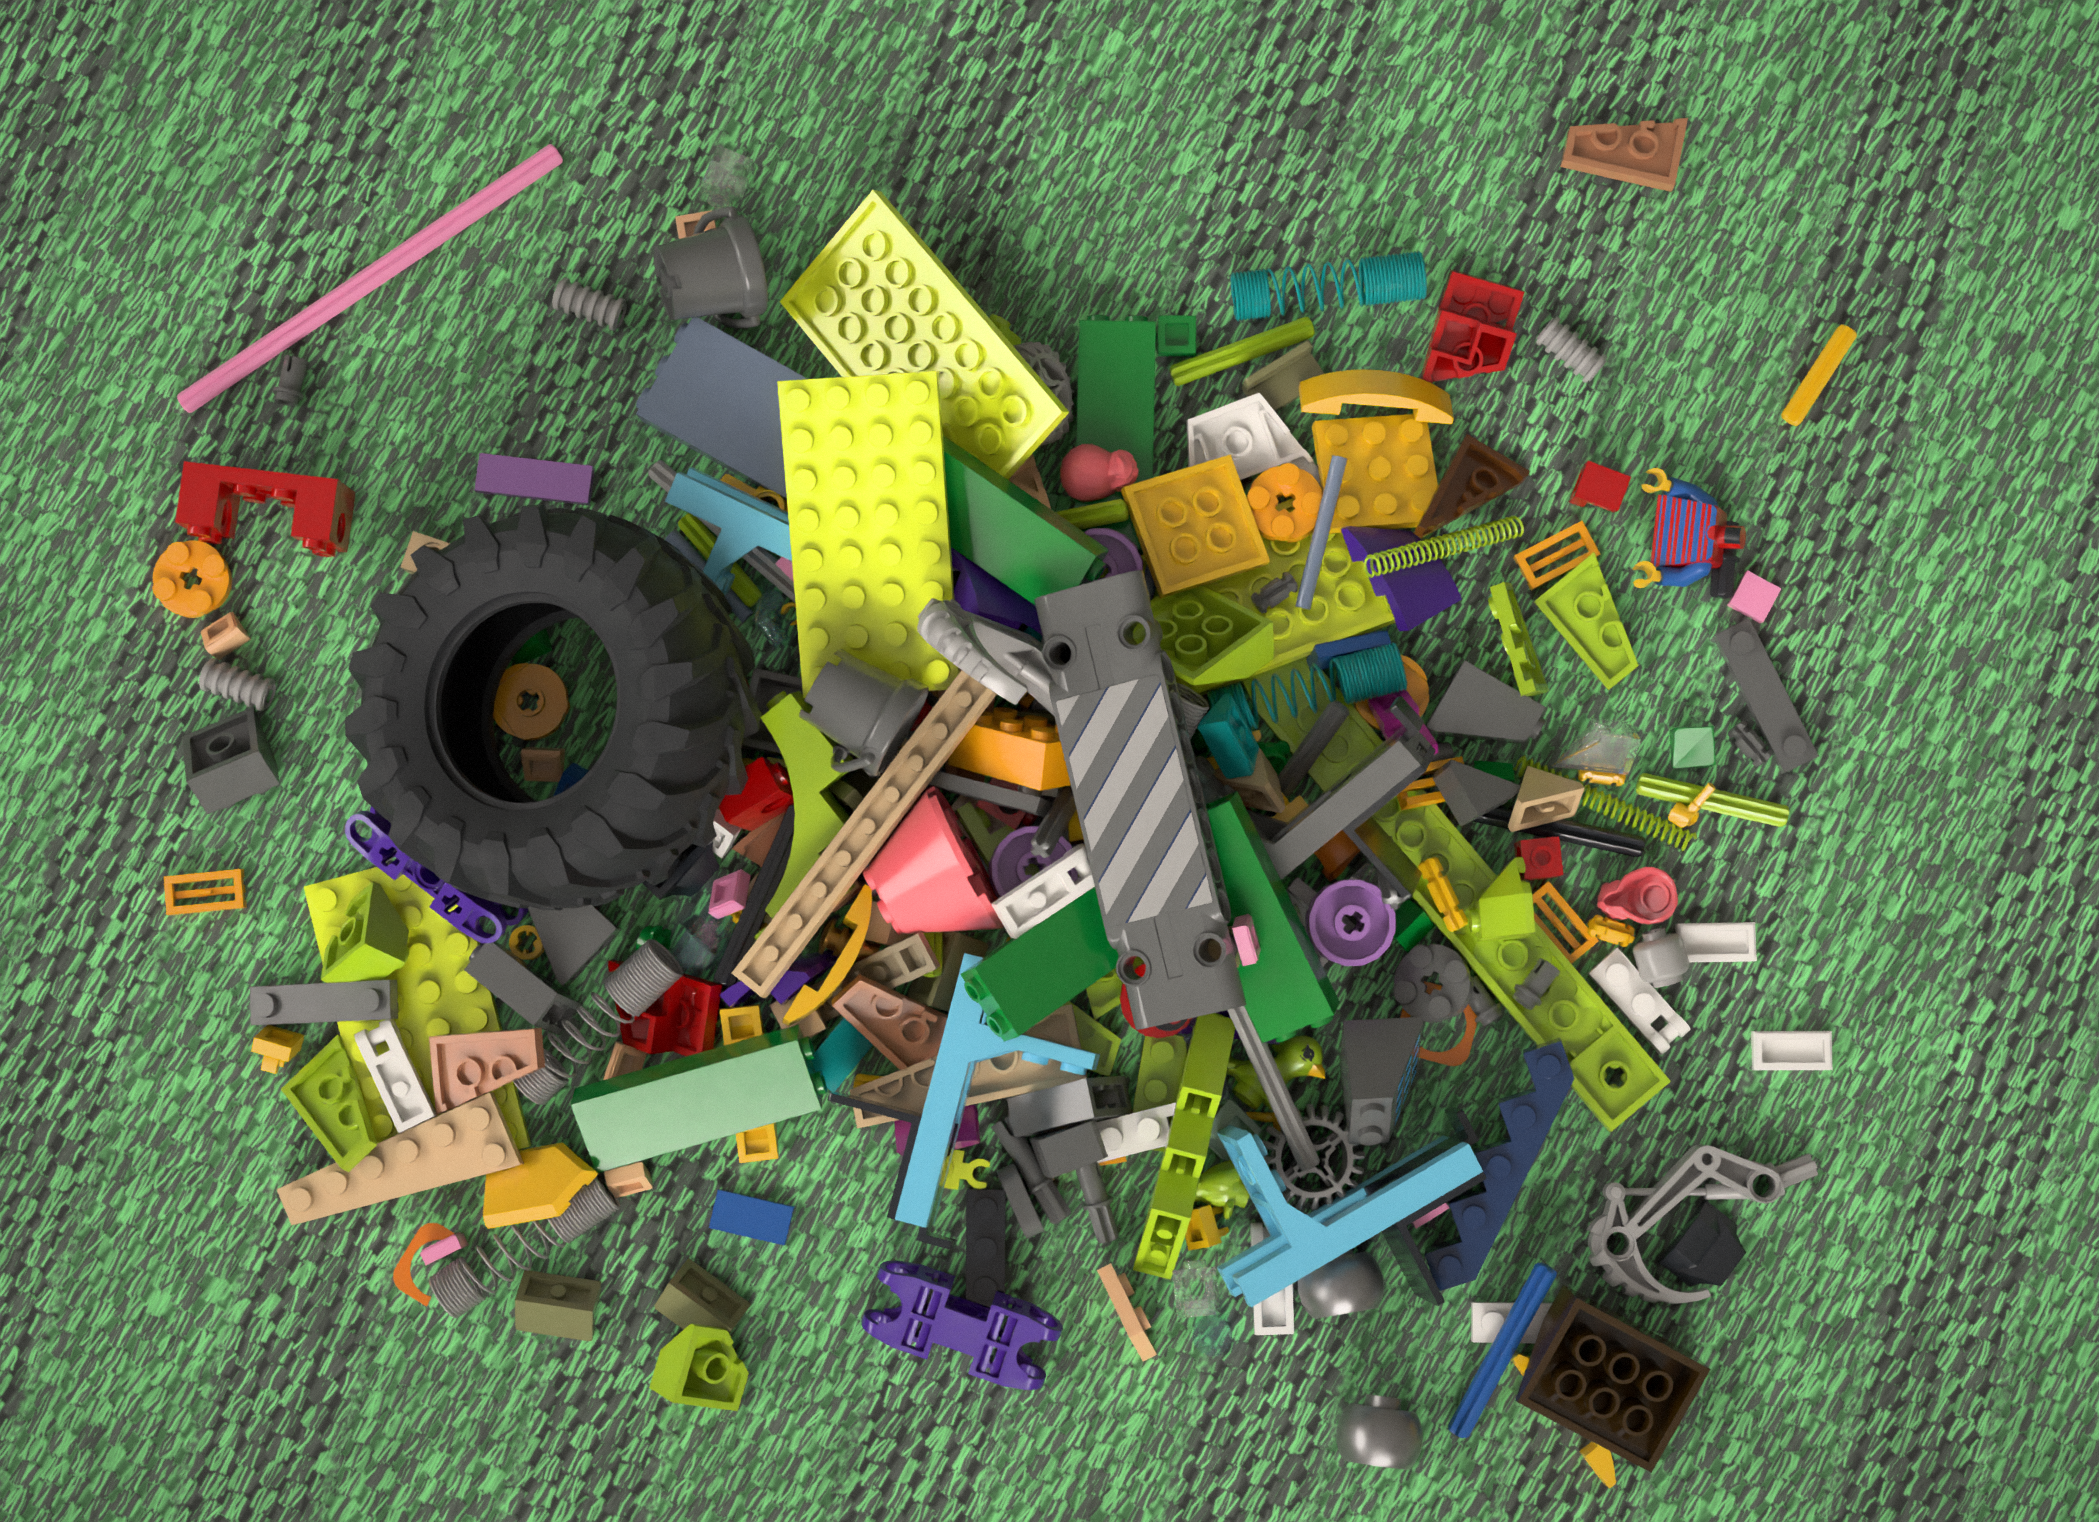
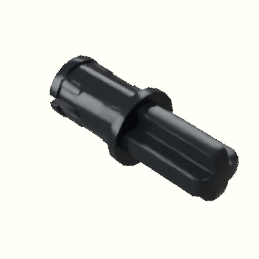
M1727 521L1728 526H1739L1737 522ZM1724 548L1721 567L1711 569V597L1728 599L1733 596L1735 563L1740 562V558L1736 556L1737 549Z

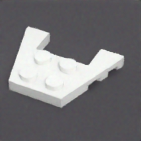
M1260 393L1186 420L1188 467L1231 454L1240 480L1284 463H1291L1310 473L1320 485L1318 466L1289 432L1288 427Z

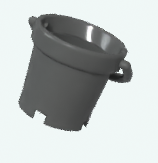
M729 206L714 209L701 217L695 226L693 235L654 246L656 277H660L663 288L659 292L670 320L713 316L716 321L727 328L743 329L760 325L759 315L764 314L768 304L764 263L750 222L743 215H738L735 207ZM724 218L720 227L704 231L709 222ZM739 312L745 316V319H730L724 314Z
M838 649L834 654L843 660L838 666L829 661L825 664L804 700L813 705L810 714L801 709L799 717L815 726L837 743L833 748V756L830 759L832 770L843 773L863 768L872 776H877L890 763L910 732L924 706L929 687L912 678L902 680L852 656L842 649ZM849 753L858 758L841 763V760L845 759Z

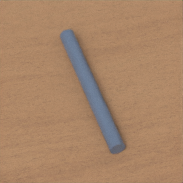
M1332 455L1295 607L1306 610L1311 609L1347 458Z

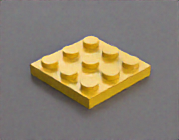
M1414 414L1314 421L1312 432L1322 492L1324 491L1332 455L1347 458L1329 534L1342 533L1341 528L1345 526L1380 529L1417 527L1438 487L1428 422L1415 421Z
M1231 454L1124 486L1121 490L1160 599L1266 566L1270 562Z

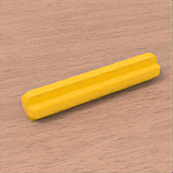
M1841 324L1835 330L1782 412L1781 417L1783 420L1793 426H1798L1803 421L1856 339L1857 333L1852 328Z

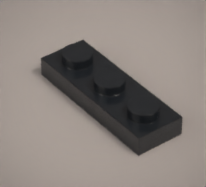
M967 1189L966 1300L991 1308L996 1291L1005 1294L1006 1193L1004 1189Z

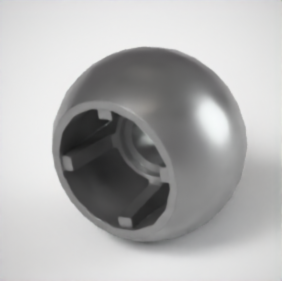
M1352 1249L1299 1279L1298 1293L1302 1305L1314 1319L1378 1308L1383 1298L1384 1278L1380 1266L1369 1252L1353 1254Z
M1366 1394L1365 1405L1350 1403L1341 1414L1336 1429V1443L1341 1457L1344 1461L1409 1470L1418 1459L1423 1444V1430L1417 1414L1411 1411L1400 1410L1402 1399Z

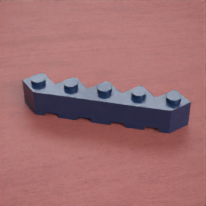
M1561 1038L1523 1050V1055L1535 1087L1498 1099V1104L1510 1137L1474 1149V1154L1487 1178L1483 1181L1485 1187L1458 1195L1449 1201L1460 1237L1425 1248V1257L1431 1275L1440 1291L1476 1280L1574 1081V1075Z

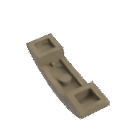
M923 932L913 934L855 962L837 990L818 1008L824 1021L826 1022L841 1015L832 1006L831 1000L859 974L893 989L940 967ZM826 978L809 987L818 992Z

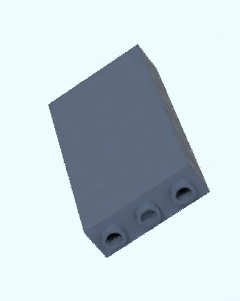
M698 317L692 318L689 324L684 322L674 338V342L677 344L671 355L663 356L656 368L655 375L658 377L651 389L645 388L636 403V408H638L636 415L649 426L759 487L761 485L768 490L778 493L783 499L787 500L777 382L807 378Z

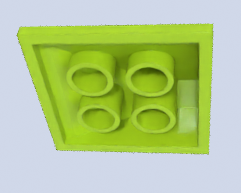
M1199 586L1161 599L1158 595L1150 601L1153 617L1160 623L1163 631L1160 643L1161 651L1164 650L1168 654L1175 676L1193 686L1248 678L1274 659L1273 621L1205 586ZM1141 623L1137 624L1133 631L1135 642L1140 644L1146 636L1145 627Z

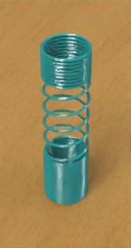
M1419 250L1418 252H1407L1406 254L1403 252L1402 254L1395 253V255L1372 256V258L1370 256L1368 258L1361 257L1359 261V279L1352 261L1346 259L1341 270V289L1336 271L1332 263L1327 261L1322 270L1321 291L1315 270L1307 263L1302 273V297L1295 272L1290 266H1287L1283 273L1282 298L1275 274L1270 268L1267 270L1259 269L1258 271L1256 269L1255 271L1248 270L1247 272L1243 271V273L1241 271L1239 273L1232 272L1231 294L1235 319L1243 321V319L1250 320L1252 318L1254 320V318L1270 317L1271 300L1268 272L1271 274L1281 315L1284 316L1288 269L1291 272L1300 311L1303 314L1305 312L1304 289L1308 267L1311 270L1316 286L1320 310L1323 312L1327 265H1329L1334 277L1341 309L1344 308L1343 285L1347 263H1349L1353 272L1361 307L1363 305L1371 306L1372 304L1374 306L1376 304L1382 305L1383 303L1387 304V302L1390 304L1391 302L1398 303L1405 302L1406 300L1408 302L1410 300L1416 301L1417 299L1424 300L1427 295L1424 257Z
M1392 642V644L1377 646V648L1373 647V649L1358 651V653L1354 652V654L1343 655V657H1332L1329 666L1332 694L1317 664L1312 663L1310 667L1312 699L1301 674L1297 669L1293 668L1290 675L1293 706L1280 677L1275 673L1271 677L1273 710L1259 680L1254 678L1252 681L1251 691L1254 717L1239 682L1233 685L1230 684V686L1215 688V690H1208L1207 697L1211 710L1224 694L1230 693L1249 729L1252 730V725L1256 729L1259 727L1255 683L1263 696L1273 722L1277 724L1278 711L1275 678L1295 719L1298 717L1294 672L1315 714L1317 713V701L1314 685V667L1322 680L1330 702L1336 700L1333 675V661L1335 662L1341 691L1347 705L1354 702L1357 703L1358 701L1361 702V700L1365 701V699L1368 700L1369 698L1372 699L1373 697H1380V695L1384 696V694L1387 695L1388 693L1391 695V693L1399 692V690L1403 691V689L1406 691L1407 680L1399 649L1396 643Z

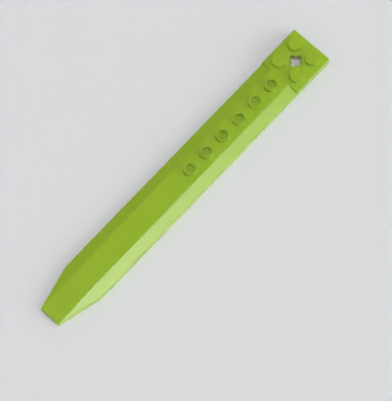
M1303 657L1242 680L1241 682L1251 702V684L1255 678L1262 685L1273 710L1271 677L1275 673L1280 677L1293 706L1290 681L1293 668L1297 669L1301 674L1312 699L1310 670L1306 660L1308 657ZM1314 671L1317 701L1316 714L1313 713L1303 687L1294 672L1298 710L1297 719L1292 716L1281 687L1275 678L1278 711L1277 724L1273 722L1263 696L1255 683L1258 715L1280 741L1283 740L1289 743V752L1292 755L1328 704L1331 703L1317 671ZM1322 671V673H1323V675H1324V678H1325V680H1326V682H1327V684H1328V687H1329V689H1330V692H1331V694H1332L1330 679H1329L1328 676ZM1336 686V700L1349 709V715L1307 772L1323 792L1383 743L1351 704H1346L1343 694ZM1423 789L1407 792L1408 797L1427 794ZM1395 796L1372 815L1389 836H1392L1393 841L1417 868L1426 859L1431 857L1439 859L1444 869L1441 872L1443 876L1447 875L1460 902L1457 906L1459 910L1463 909L1468 919V924L1452 932L1447 929L1442 919L1445 915L1443 912H1439L1427 887L1429 882L1427 878L1423 879L1422 875L1412 898L1536 1045L1561 1038L1574 1075L1571 1088L1609 1132L1617 1128L1671 1082L1536 922L1535 933L1524 939L1477 942L1476 932L1471 933L1469 928V909H1474V902L1497 876L1436 804L1401 810L1397 796ZM1542 958L1544 961L1546 960L1560 971V974L1540 998L1542 1004L1540 1006L1535 1005L1532 1010H1529L1513 998L1516 992L1514 987L1516 984L1521 985L1537 964L1538 959ZM1607 1067L1613 1070L1620 1067L1624 1073L1620 1076L1623 1082L1621 1086L1618 1087L1614 1083L1608 1085L1604 1079L1607 1077L1605 1070Z

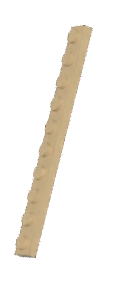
M961 670L733 970L732 974L760 997L767 998L997 695L995 692Z

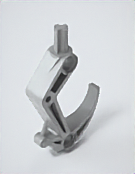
M934 598L930 599L918 615L919 622L917 625V632L928 644L962 671L1009 702L1016 705L1027 691L1054 715L1049 693V684L1053 677L1051 669L1045 665L1042 659L1044 645L1027 633L965 611L953 599L950 601L943 600V602Z
M1694 1145L1653 1188H1624L1623 1185L1616 1182L1605 1184L1602 1192L1607 1201L1603 1214L1596 1217L1587 1228V1231H1590L1588 1245L1591 1252L1588 1258L1592 1266L1603 1267L1605 1272L1602 1278L1612 1287L1620 1285L1622 1286L1623 1294L1630 1297L1638 1295L1642 1301L1678 1304L1711 1297L1709 1290L1706 1288L1678 1291L1660 1284L1646 1269L1636 1239L1686 1196H1704L1705 1199H1749L1764 1204L1772 1203L1785 1194L1784 1188L1817 1176V1165L1809 1153L1774 1166L1771 1162L1762 1164L1747 1160L1713 1146ZM1763 1174L1768 1179L1769 1186L1766 1193L1758 1196L1754 1192L1752 1185L1754 1179L1758 1175ZM1707 1178L1719 1183L1704 1184V1188H1696ZM1625 1196H1644L1627 1214L1623 1201ZM1614 1232H1620L1624 1237V1246L1617 1253H1611L1607 1248V1239Z

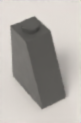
M1464 661L1460 664L1425 726L1432 735L1522 744L1527 741L1528 737L1535 739L1541 731L1546 720L1540 716L1546 707L1527 696H1521L1519 691L1471 663Z
M592 904L579 908H563L562 910H540L531 906L528 907L556 979L562 986H570L622 930L602 910Z
M497 942L482 943L477 946L469 957L470 963L464 969V971L533 1026L542 1027V1029L556 1035H560L564 1030L562 1020L570 1021L577 1013L576 1007L583 1005Z
M1125 1076L1085 1078L1007 1098L1009 1107L1008 1120L1013 1128L1015 1137L1039 1135L1093 1119L1099 1122L1133 1113Z

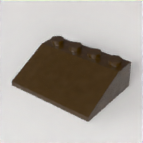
M1562 1285L1543 1319L1515 1400L1652 1473L1711 1369L1689 1351L1575 1290Z

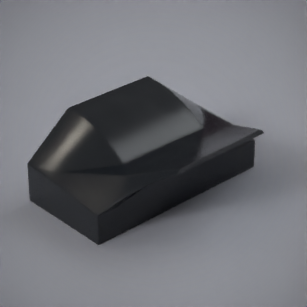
M713 841L705 848L690 844L675 859L668 870L669 879L655 886L647 881H644L642 884L659 900L672 895L691 897L696 894L720 868L712 851Z
M1703 1200L1657 1263L1689 1287L1700 1283L1722 1286L1746 1254V1251L1737 1236V1224L1708 1201Z

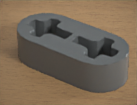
M1015 1163L997 1170L1000 1182L1026 1239L1044 1232L1042 1222Z

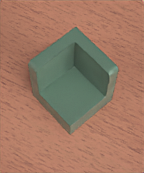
M1230 1098L1219 1102L1209 1141V1147L1223 1161H1228L1230 1157L1217 1134L1218 1131L1228 1125H1232L1242 1130H1247L1251 1135H1259L1262 1132V1129Z

